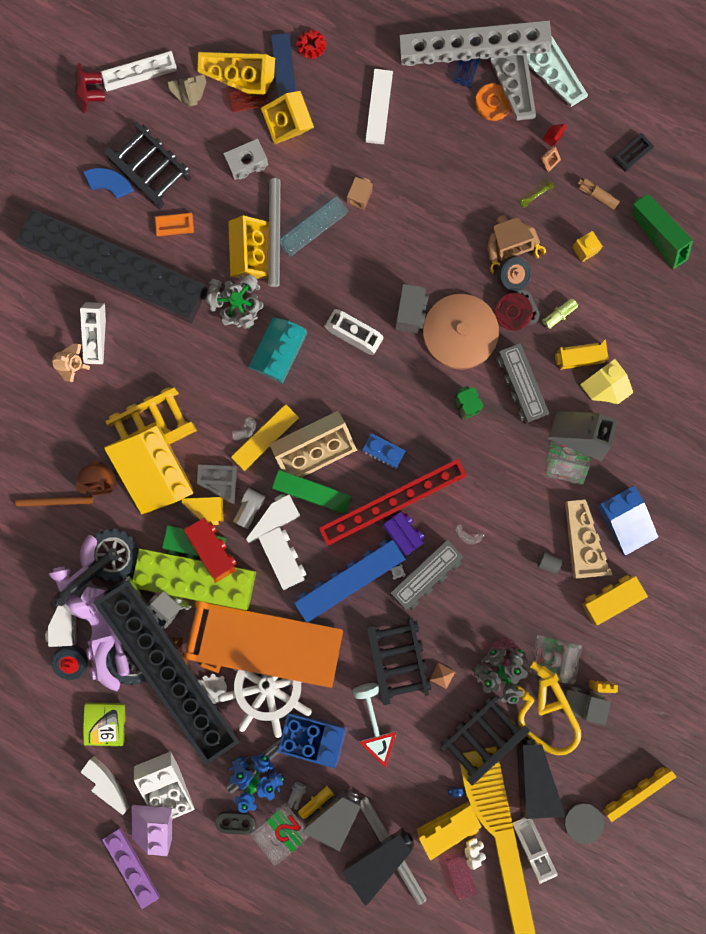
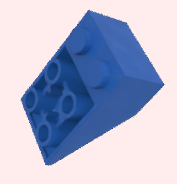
M288 713L278 752L336 768L347 726Z

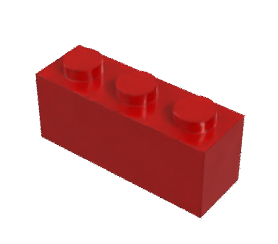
M203 518L184 529L188 540L215 583L235 572L234 565L237 563L231 554L227 555L224 549L227 547L221 537L217 539L214 534L216 529L211 521L208 523Z

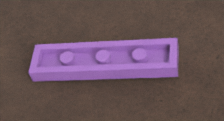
M120 827L104 837L102 840L141 909L158 900L160 895L122 828Z

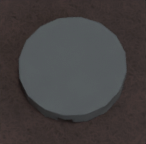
M580 802L571 806L568 812H566L564 826L566 832L573 840L578 843L588 844L596 841L601 836L604 830V819L596 807L590 803Z

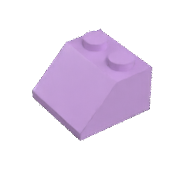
M132 805V839L148 855L168 856L172 841V808Z

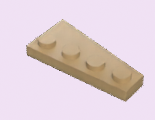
M586 500L566 501L565 508L573 578L612 575L611 569L608 568L605 552L602 551L599 543V535L594 529V521Z

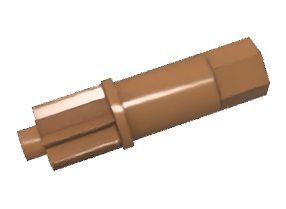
M585 178L584 181L580 179L578 182L580 190L610 208L615 209L619 204L620 200Z

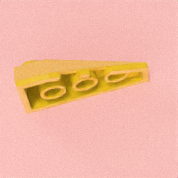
M198 52L199 73L245 93L266 94L274 78L275 58L269 55Z

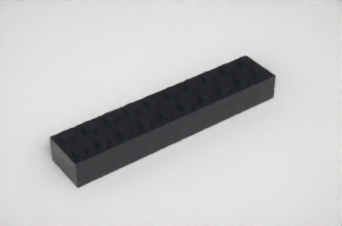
M33 208L16 240V243L22 249L191 324L207 293V288L203 283Z
M130 576L94 599L95 606L206 765L240 743L238 734Z

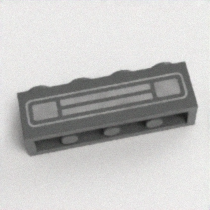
M521 343L499 351L496 362L498 367L504 371L503 379L506 386H510L512 391L510 396L513 403H517L519 419L528 424L549 415Z
M446 540L390 593L406 610L408 608L413 610L420 603L418 599L423 594L425 597L434 590L432 586L437 581L439 583L443 582L448 577L446 573L451 568L455 570L462 564L461 559L463 556Z

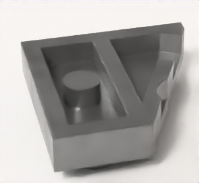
M198 465L197 484L235 504L237 467Z

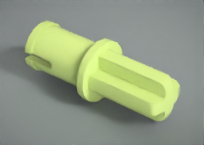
M574 299L568 300L559 308L556 307L555 311L546 318L542 319L543 324L547 326V329H551L560 320H565V317L575 310L578 304Z

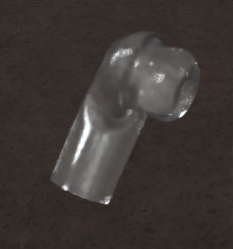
M247 417L242 429L232 431L234 441L252 436L256 428L254 418Z

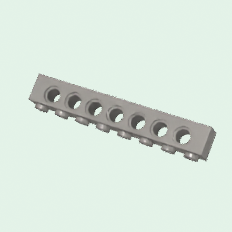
M550 21L400 35L402 65L407 66L422 63L432 64L434 62L448 63L454 60L468 61L476 58L488 59L497 56H523L529 53L543 54L550 52L552 43Z

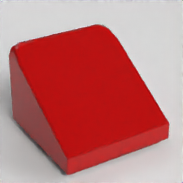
M566 124L552 125L542 140L551 147L555 146L563 135Z

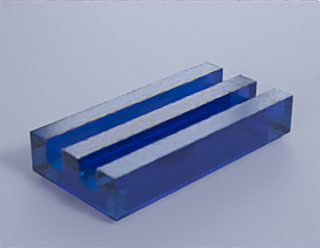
M476 58L470 80H466L473 59L468 60L463 78H459L464 61L460 60L453 83L457 84L458 82L462 86L467 85L468 88H471L481 58Z

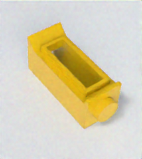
M606 340L602 341L600 345L599 343L565 347L564 349L560 348L557 354H555V361L559 365L560 370L604 364L605 361L609 360Z

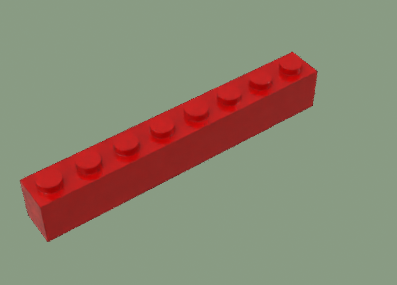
M456 459L320 527L319 530L327 546L465 478L467 475L459 459Z

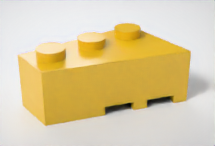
M468 801L417 828V833L431 861L467 836L476 834L481 825Z

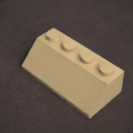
M339 411L269 444L281 470L300 478L357 451Z

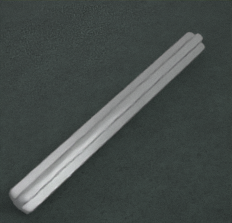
M272 178L269 181L268 285L270 287L280 285L281 181L278 178Z
M362 798L360 808L381 842L390 835L368 798ZM403 861L397 871L416 903L421 905L426 901V896L406 862Z

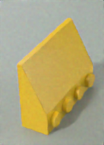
M157 421L104 447L141 514L175 503L193 494V487Z

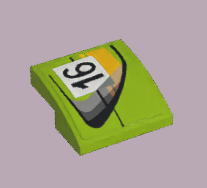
M85 703L84 745H124L125 703Z

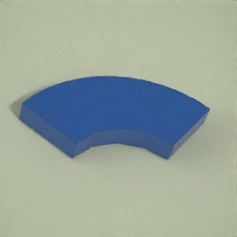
M104 168L84 171L92 190L106 189L112 192L117 199L134 191L130 183L115 171Z

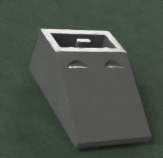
M557 411L548 439L602 461L611 448L618 420L601 413Z

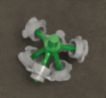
M241 275L242 281L237 285L231 281H226L225 289L222 293L217 292L213 288L212 292L208 294L207 303L211 306V311H215L216 307H222L223 302L230 301L231 307L220 311L224 325L235 324L237 328L241 326L244 329L251 328L254 325L253 321L258 318L256 314L263 308V302L259 301L258 296L255 294L246 298V300L242 297L245 291L251 293L254 289H260L257 279L252 275ZM242 304H244V309L249 312L248 314H245L241 306ZM235 307H238V309H239V311H240V313H241V315H242V316L239 317V318H238L239 313H238V311L235 309Z

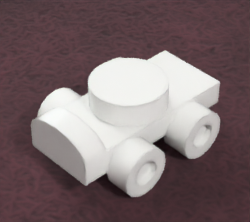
M472 838L466 842L465 855L468 859L467 865L470 869L474 870L482 866L481 862L486 859V856L482 852L479 853V850L484 847L481 841L477 842V838Z

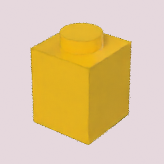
M593 231L576 240L572 246L581 262L597 254L603 247Z

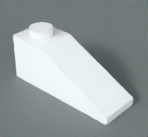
M86 302L80 308L83 363L103 364L106 325L105 303Z
M282 494L274 499L276 502L270 505L247 537L249 543L300 517L290 495L285 496V494Z
M58 605L46 631L45 639L48 642V647L77 645L76 616L67 612L64 605Z

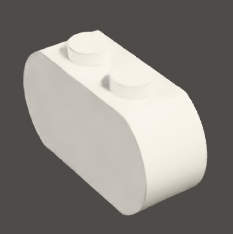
M338 309L333 310L324 326L333 335L370 355L375 354L384 338L375 329Z

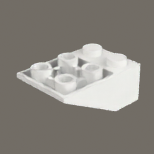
M171 751L134 766V782L147 806L172 808V819L195 810L179 766Z

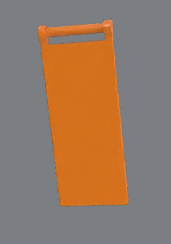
M201 601L195 602L194 607L196 610L186 652L183 653L186 660L323 687H333L343 635L342 629ZM203 610H209L199 655H194L193 652Z

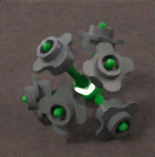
M492 647L488 651V655L481 659V664H477L476 668H474L475 676H478L477 682H480V679L483 681V691L485 693H490L493 690L497 692L500 690L501 682L505 683L507 687L503 689L504 696L500 699L502 702L515 704L519 702L520 696L524 693L523 690H518L517 686L510 683L517 684L521 678L527 677L528 673L521 665L524 662L528 663L529 660L526 659V653L522 649L510 647L509 651L511 653L508 657L512 663L504 668L502 663L505 660L506 650ZM483 661L490 662L492 666H498L500 670L498 672L489 671V664H484Z

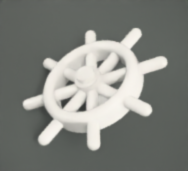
M234 669L237 671L234 691L222 693L218 696V700L221 702L236 699L239 706L246 713L238 727L241 732L245 731L251 720L255 718L262 721H271L274 736L279 738L282 735L280 718L286 716L294 708L306 716L311 715V709L298 701L301 694V683L303 682L288 679L277 680L278 677L262 675L261 678L255 673ZM245 677L257 685L243 688ZM293 685L291 696L278 689ZM259 693L252 706H250L244 696ZM274 696L284 701L286 705L277 710ZM265 698L269 708L267 713L258 711Z

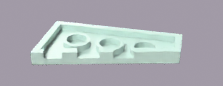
M553 37L550 52L527 54L528 66L570 107L588 96Z

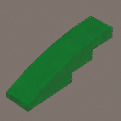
M278 470L272 489L343 514L347 513L352 496L280 470Z

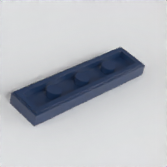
M290 33L271 35L278 98L286 93L296 92Z

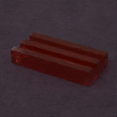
M241 90L229 92L233 112L263 107L269 104L267 93L234 100L236 97L251 94Z

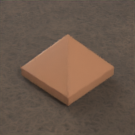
M554 145L541 157L547 172L561 160Z
M437 663L430 681L447 689L455 671Z

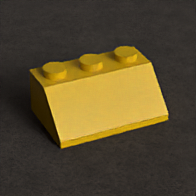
M240 216L228 221L230 277L240 278L241 275H252L256 279H267L269 266V222L247 216Z

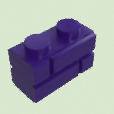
M400 512L382 526L405 557L424 543L422 539L425 537L418 528L414 530L411 525L413 521L407 513L403 514Z

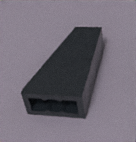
M524 739L523 743L517 744L520 816L526 819L565 817V812L542 744L535 743V739Z
M404 828L396 831L345 865L342 873L365 906L369 904L411 853L414 840L411 834L406 832Z

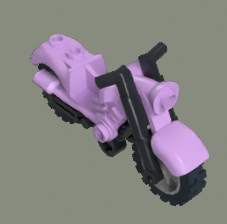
M107 529L97 533L95 536L88 535L80 550L82 568L70 578L71 569L66 570L65 566L54 568L53 573H49V576L56 581L59 592L52 597L50 605L52 607L64 605L67 612L78 618L86 619L90 623L92 635L91 639L87 641L89 648L86 649L88 660L92 661L93 668H90L92 680L99 681L108 689L118 691L120 683L137 685L145 682L146 678L140 670L136 672V663L94 604V599L111 587H98L93 585L90 580L95 576L100 580L108 582L127 577L136 567L139 552H137V544L134 543L133 538L126 534L125 531ZM113 541L112 549H109L105 542ZM117 542L124 547L119 551L115 550ZM101 545L106 550L104 553H97ZM125 551V553H126V558H125V560L122 559V558H120V554H119V553H122V552ZM115 560H118L123 563L117 569L115 565ZM111 564L112 570L106 569V567ZM129 664H131L132 673H129Z

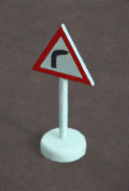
M363 684L354 688L352 693L356 699H366L375 737L359 741V743L386 768L397 731L383 735L379 734L370 698L379 692V684Z

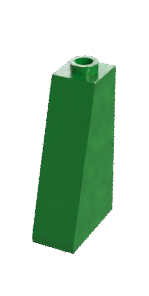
M649 194L643 198H638L633 204L632 215L674 270L688 260L693 239Z

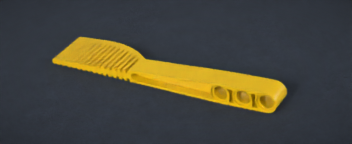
M497 747L485 748L488 753L494 754L497 752ZM476 750L462 753L474 767L477 766L479 768L484 764L483 758ZM498 761L473 786L467 781L470 777L467 774L468 771L460 763L469 803L482 825L495 839L513 933L535 934L500 762Z

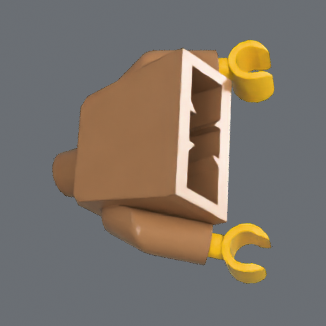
M505 215L496 219L497 225L493 227V233L490 235L488 242L489 258L492 260V265L490 266L492 274H494L493 266H500L497 259L501 262L509 257H514L533 250L532 255L535 259L539 258L537 250L541 251L542 256L545 255L546 249L539 245L540 240L534 227L522 223L519 218L508 220Z

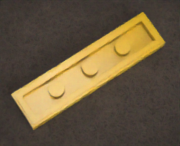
M285 405L231 458L246 471L270 448L269 444L277 441L299 420V417Z

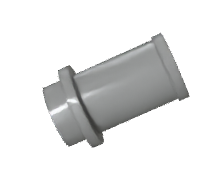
M211 279L208 282L209 288L204 299L205 301H207V296L212 292L213 288L217 292L220 291V288H223L221 281Z
M295 782V785H292L291 788L293 790L286 804L290 808L294 806L296 810L299 808L303 794L307 791L306 785L300 782Z

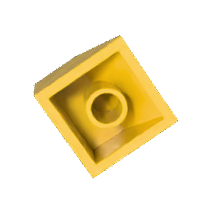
M301 91L286 93L261 108L274 144L301 135L314 128Z

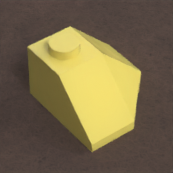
M616 359L580 384L588 397L594 401L619 404L633 393L628 376Z

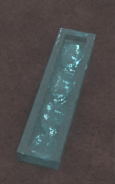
M336 196L280 239V246L291 257L349 213V210Z

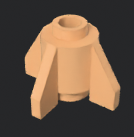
M73 343L63 351L57 352L53 357V366L65 381L73 382L75 371L79 369L89 370L90 366L82 364L81 358L77 356L80 353V344Z

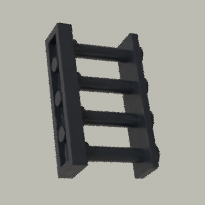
M136 122L134 126L137 133L119 151L116 150L114 152L108 147L104 154L160 210L164 206L162 195L182 176L189 181L191 179L189 175L190 170L184 163L179 164L176 161L177 157L170 150L166 151L163 148V143L157 137L154 139L150 135V130L144 124L141 126ZM143 138L151 144L131 164H126L123 161L124 156ZM157 150L164 158L145 176L139 177L136 174V169ZM170 163L177 171L158 189L152 190L149 187V182Z
M412 617L408 618L409 624L383 630L375 629L374 625L366 626L383 705L391 704L390 699L395 695L423 690L424 695L428 696V690H432L430 679L425 678L424 671H427L426 661L421 659L420 652L423 651L422 642L417 640L416 632H419L417 620L413 621ZM411 632L412 644L384 650L378 646V641L383 637ZM415 651L417 663L389 669L387 667L383 668L382 660L385 657ZM419 670L421 682L391 688V686L387 687L386 679H389V676Z
M491 695L484 702L486 706L481 711L477 708L469 716L471 720L467 724L462 722L455 729L457 733L452 738L448 735L440 743L442 745L440 750L443 752L448 748L468 771L467 774L470 777L467 781L472 786L530 732L525 725L522 728L520 725L517 726L496 703L500 699L498 695L495 698ZM489 708L512 731L513 737L508 741L506 739L503 740L482 717ZM474 722H477L497 744L496 747L499 750L496 753H488L468 731V728ZM460 735L483 758L484 764L481 767H474L453 743Z

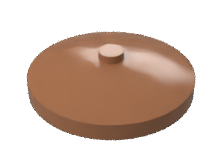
M454 294L439 300L428 312L423 326V339L430 355L440 364L458 370L470 369L483 363L495 349L499 336L497 318L492 309L481 299L467 294Z

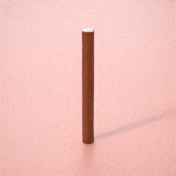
M94 497L16 499L15 503L16 507L94 504Z

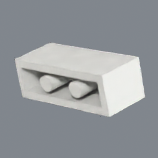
M279 527L258 537L283 590L305 580L304 576L307 574L302 564L299 566L297 564L296 558H298L294 547L290 548L287 541L290 538L286 530L282 531Z

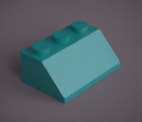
M273 317L248 368L283 384L307 335L306 329L290 321Z

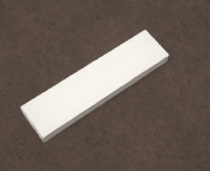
M172 51L100 72L106 91H110L178 70Z
M374 69L366 133L367 143L384 144L393 71Z

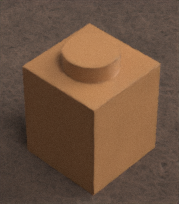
M355 177L347 196V204L365 210L373 190V184L370 180L363 177Z

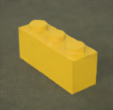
M625 575L618 580V584L614 586L610 584L602 588L603 592L597 596L592 594L585 598L586 602L582 606L593 625L603 623L648 597L636 576Z

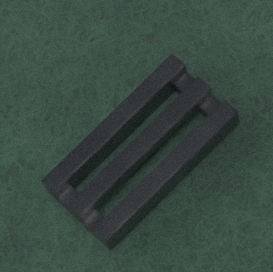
M641 133L616 154L613 160H617L618 165L622 166L624 172H626L651 151L654 145ZM640 140L643 141L624 159L621 158V156L625 154L630 148H632L637 142H639ZM645 145L648 146V147H647L644 151H642L636 158H634L629 164H626V163H625V162H627L632 156H634L640 149H642Z

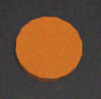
M490 83L479 89L475 98V107L481 117L490 121H497L508 115L511 107L500 85Z

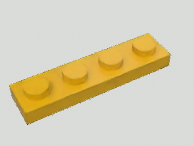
M667 767L659 768L650 779L646 778L640 781L637 788L626 791L622 794L621 799L607 804L603 813L613 822L675 779L676 775Z

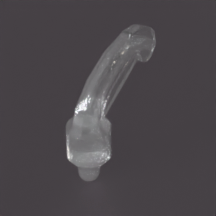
M459 524L456 527L458 536L467 544H477L485 536L482 533L472 537L461 530L463 528L462 525Z

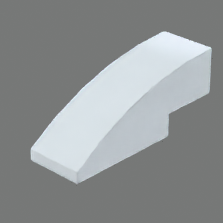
M92 757L81 773L96 784L91 791L123 815L128 810L129 805L120 784L105 764L97 757Z
M522 818L513 822L512 824L539 884L556 877V869L533 820Z

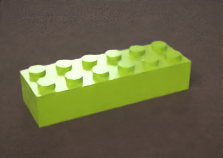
M139 549L133 582L138 589L157 593L165 592L167 595L248 610L256 571L235 567L234 573L215 583L201 560Z

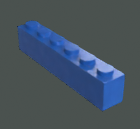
M386 539L378 544L379 549L375 552L369 550L361 555L363 557L361 561L356 562L353 560L345 566L347 570L342 573L339 570L329 576L331 580L325 584L321 581L314 585V591L307 594L305 591L297 596L298 601L295 602V605L305 621L308 623L406 560L393 540L389 542Z

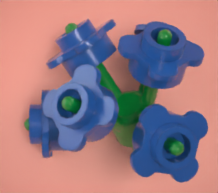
M266 755L252 756L253 768L256 770L254 777L252 771L245 770L249 766L247 762L248 756L245 758L242 756L235 757V760L231 762L233 765L229 770H234L235 774L230 777V782L237 784L242 790L245 789L244 793L234 798V803L238 805V810L242 813L256 810L257 805L254 803L255 798L252 793L257 791L258 797H267L268 800H272L275 797V789H278V792H280V786L283 785L284 778L281 776V773L277 774L276 768L274 773H269L270 780L262 777L259 781L258 776L260 773H266L268 768L273 769L274 764L270 762L269 757Z

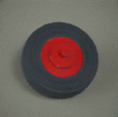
M74 645L59 648L52 658L53 671L59 677L66 680L80 678L88 667L86 653Z

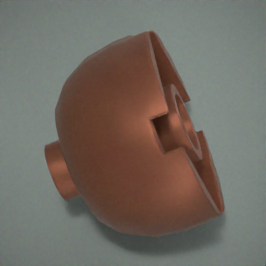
M95 461L80 470L77 476L76 489L83 494H86V491L92 492L93 496L111 494L113 489L116 490V477L111 468L103 465L102 462Z

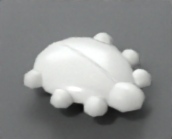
M211 674L210 678L204 676L201 682L215 702H219L218 696L226 693L227 685L224 681V676L219 678L215 674Z

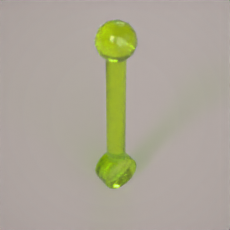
M549 182L544 189L529 199L522 200L521 206L527 207L529 202L547 190L553 189L554 183Z

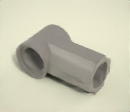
M248 488L233 522L248 529L257 511L259 512L266 496Z

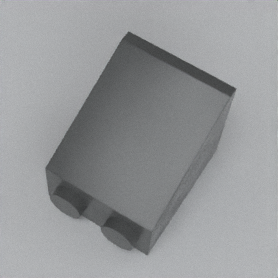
M350 789L348 791L341 790L322 806L321 810L319 809L306 820L303 833L340 851L361 807L359 794Z

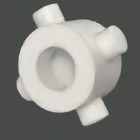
M402 564L390 569L393 575L392 579L396 580L397 578L405 577L406 574L402 569Z

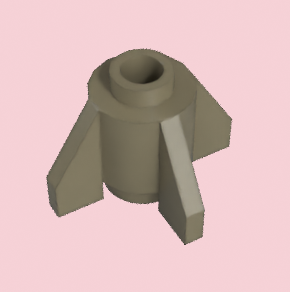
M205 74L195 76L196 81H194L193 76H185V78L179 79V85L177 80L169 81V89L183 104L186 103L187 106L197 105V101L201 100L206 85Z

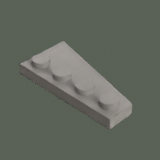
M527 54L523 56L490 57L489 60L516 121L535 118L536 112Z

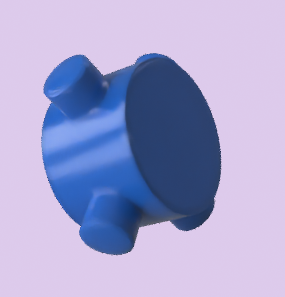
M451 787V790H448V794L452 797L461 798L462 795H465V791L459 787Z

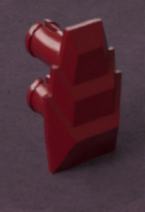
M78 63L75 72V100L82 112L85 113L88 102H105L104 89L87 90L85 84H102V74L100 71L84 72L81 64Z

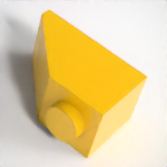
M223 498L182 499V503L200 520L205 518L208 523L211 521L213 525H219V521H223Z

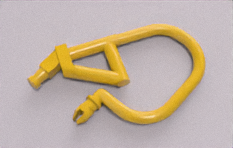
M534 661L530 668L534 669L542 677L539 680V715L563 709L574 730V738L568 746L554 748L531 731L526 737L535 739V743L542 744L543 749L550 754L566 755L572 752L581 740L580 726L558 684L559 678L557 674ZM551 685L558 701L546 705L547 686ZM517 686L518 690L521 689L524 693L520 697L522 700H526L520 708L517 717L518 726L520 725L522 728L525 725V713L535 700L529 695V692Z

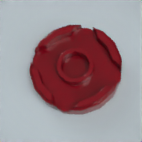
M520 293L504 295L498 300L495 307L497 322L507 330H521L530 323L533 317V307L530 300Z

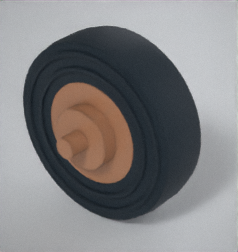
M509 257L498 268V281L506 290H522L530 282L531 267L523 258Z

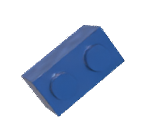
M371 433L362 453L396 470L405 450Z

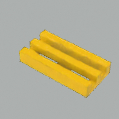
M589 680V687L597 692H618V685L610 681L603 682L597 680L595 682Z

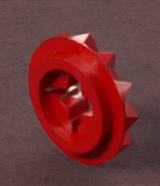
M309 29V31H303L298 36L297 49L303 57L314 59L324 53L326 41L324 35L319 33L318 30L313 31ZM308 39L315 41V48L312 45H308Z

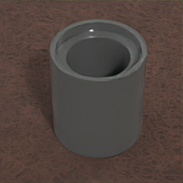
M543 552L538 568L557 575L563 559Z

